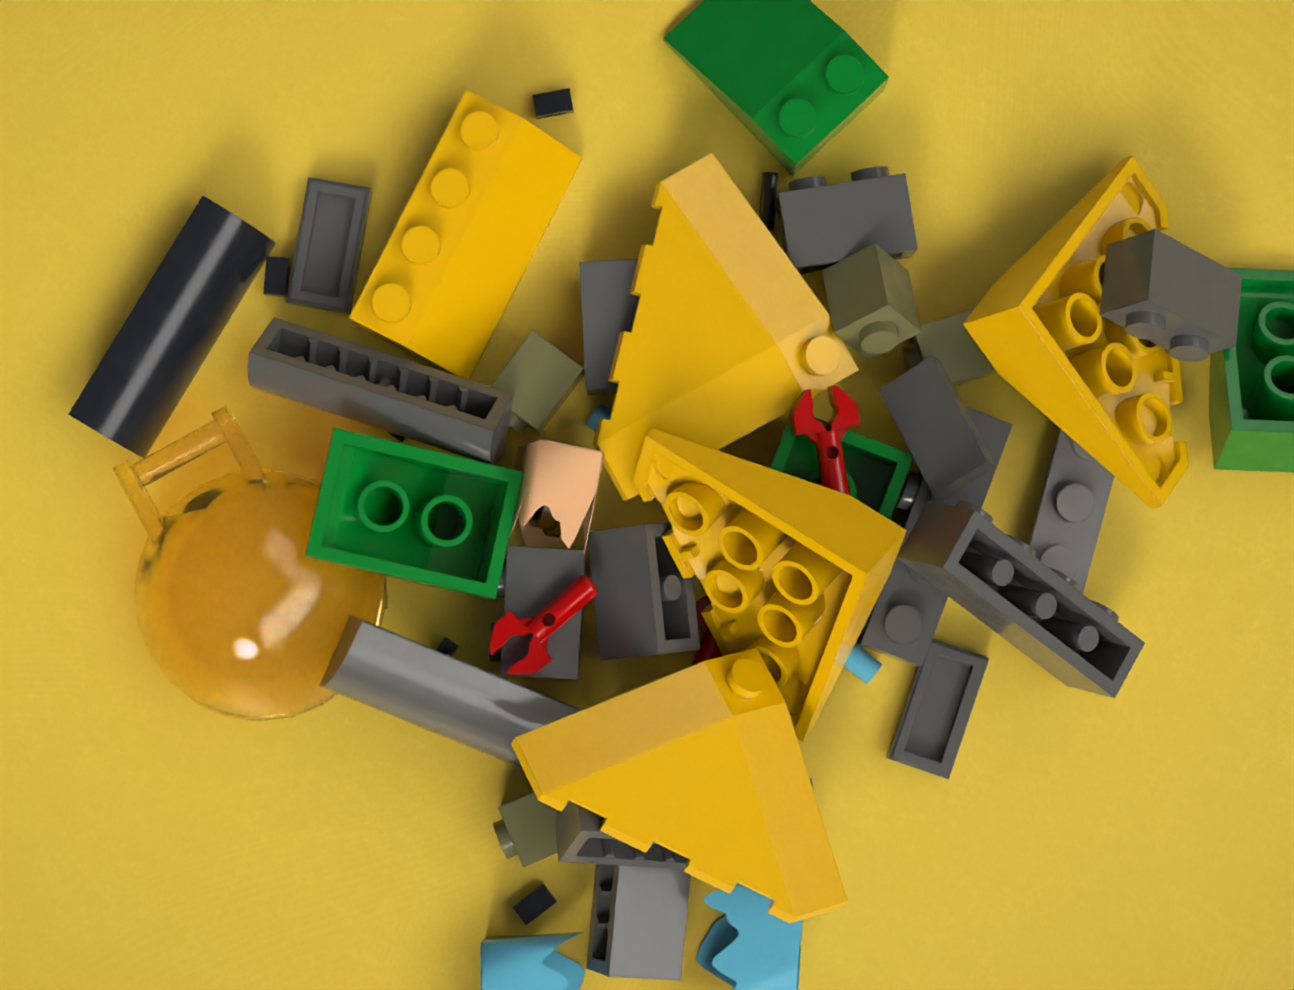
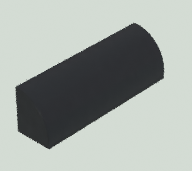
M202 196L68 415L129 451L145 458L276 243L238 216L207 197Z

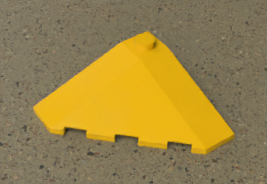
M713 153L707 154L656 183L651 207L660 210L652 245L644 244L640 248L630 289V294L639 296L631 332L623 331L619 334L608 381L618 383L610 419L598 420L593 440L595 450L604 453L603 464L623 501L639 494L633 482V477L645 436L652 429L720 450L792 410L796 400L804 390L811 389L813 398L825 391L828 386L835 385L859 370L844 341L833 332L829 313Z
M1132 155L1123 158L992 285L963 325L1002 378L1151 509L1162 507L1189 467L1187 442H1174L1171 432V405L1183 402L1180 360L1173 358L1170 354L1166 353V349L1147 339L1130 336L1126 333L1124 327L1100 316L1107 245L1152 229L1162 231L1169 228L1167 204Z
M652 429L645 436L633 482L643 502L651 501L656 497L663 507L672 525V529H669L662 538L683 579L692 578L695 574L700 579L711 601V605L707 606L701 614L721 653L729 654L733 650L737 653L753 648L758 649L786 702L796 737L804 742L810 735L891 573L907 530L850 495Z
M757 648L700 662L517 736L511 743L538 801L561 812L568 800L605 818L600 831L646 853L651 847L652 842H655L689 859L683 871L728 894L735 888L736 883H739L771 899L772 901L767 913L779 919L793 923L841 908L848 901L786 702Z

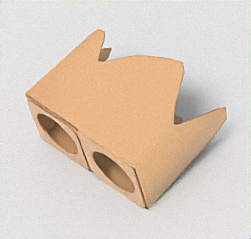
M538 440L519 446L514 470L524 473L510 535L518 517L522 539L526 547L544 548L562 539L569 549L583 522L585 530L583 550L585 554L604 453L602 451L547 440ZM543 505L549 507L553 518L560 522L561 536H546L541 528H535L530 525L529 520Z

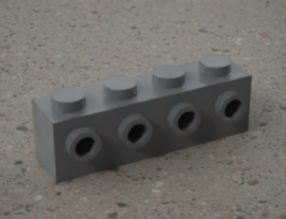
M965 406L996 466L943 501L932 495L922 473L919 475L910 471L897 503V508L906 511L901 527L907 530L900 550L928 501L956 506L958 500H964L982 508L1013 424ZM896 557L891 573L856 644L912 666L922 667L948 596Z
M958 500L956 506L928 501L898 553L897 558L1066 686L1115 699L1145 642L1118 622L1119 616L1114 611L1096 601L1088 599L1077 590L1078 584L1073 579L1058 570L1047 567L1035 557L1036 551L1031 546L1016 537L1005 534L992 524V516L980 507L964 500Z

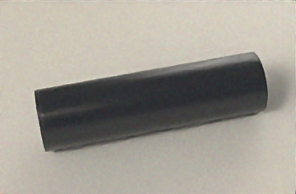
M763 172L759 218L769 231H773L778 173Z

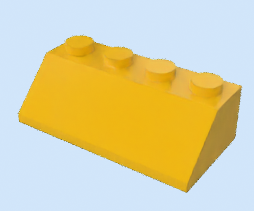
M465 90L349 319L360 329L452 375L470 380L582 161V157L524 118Z

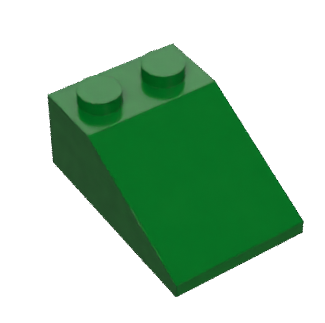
M704 0L663 38L665 44L792 177L884 91L889 76L852 37L810 0Z
M1228 268L1241 275L1242 282L1236 346L1210 354L1209 422L1214 469L1294 473V271Z
M333 428L304 556L482 599H496L524 472Z

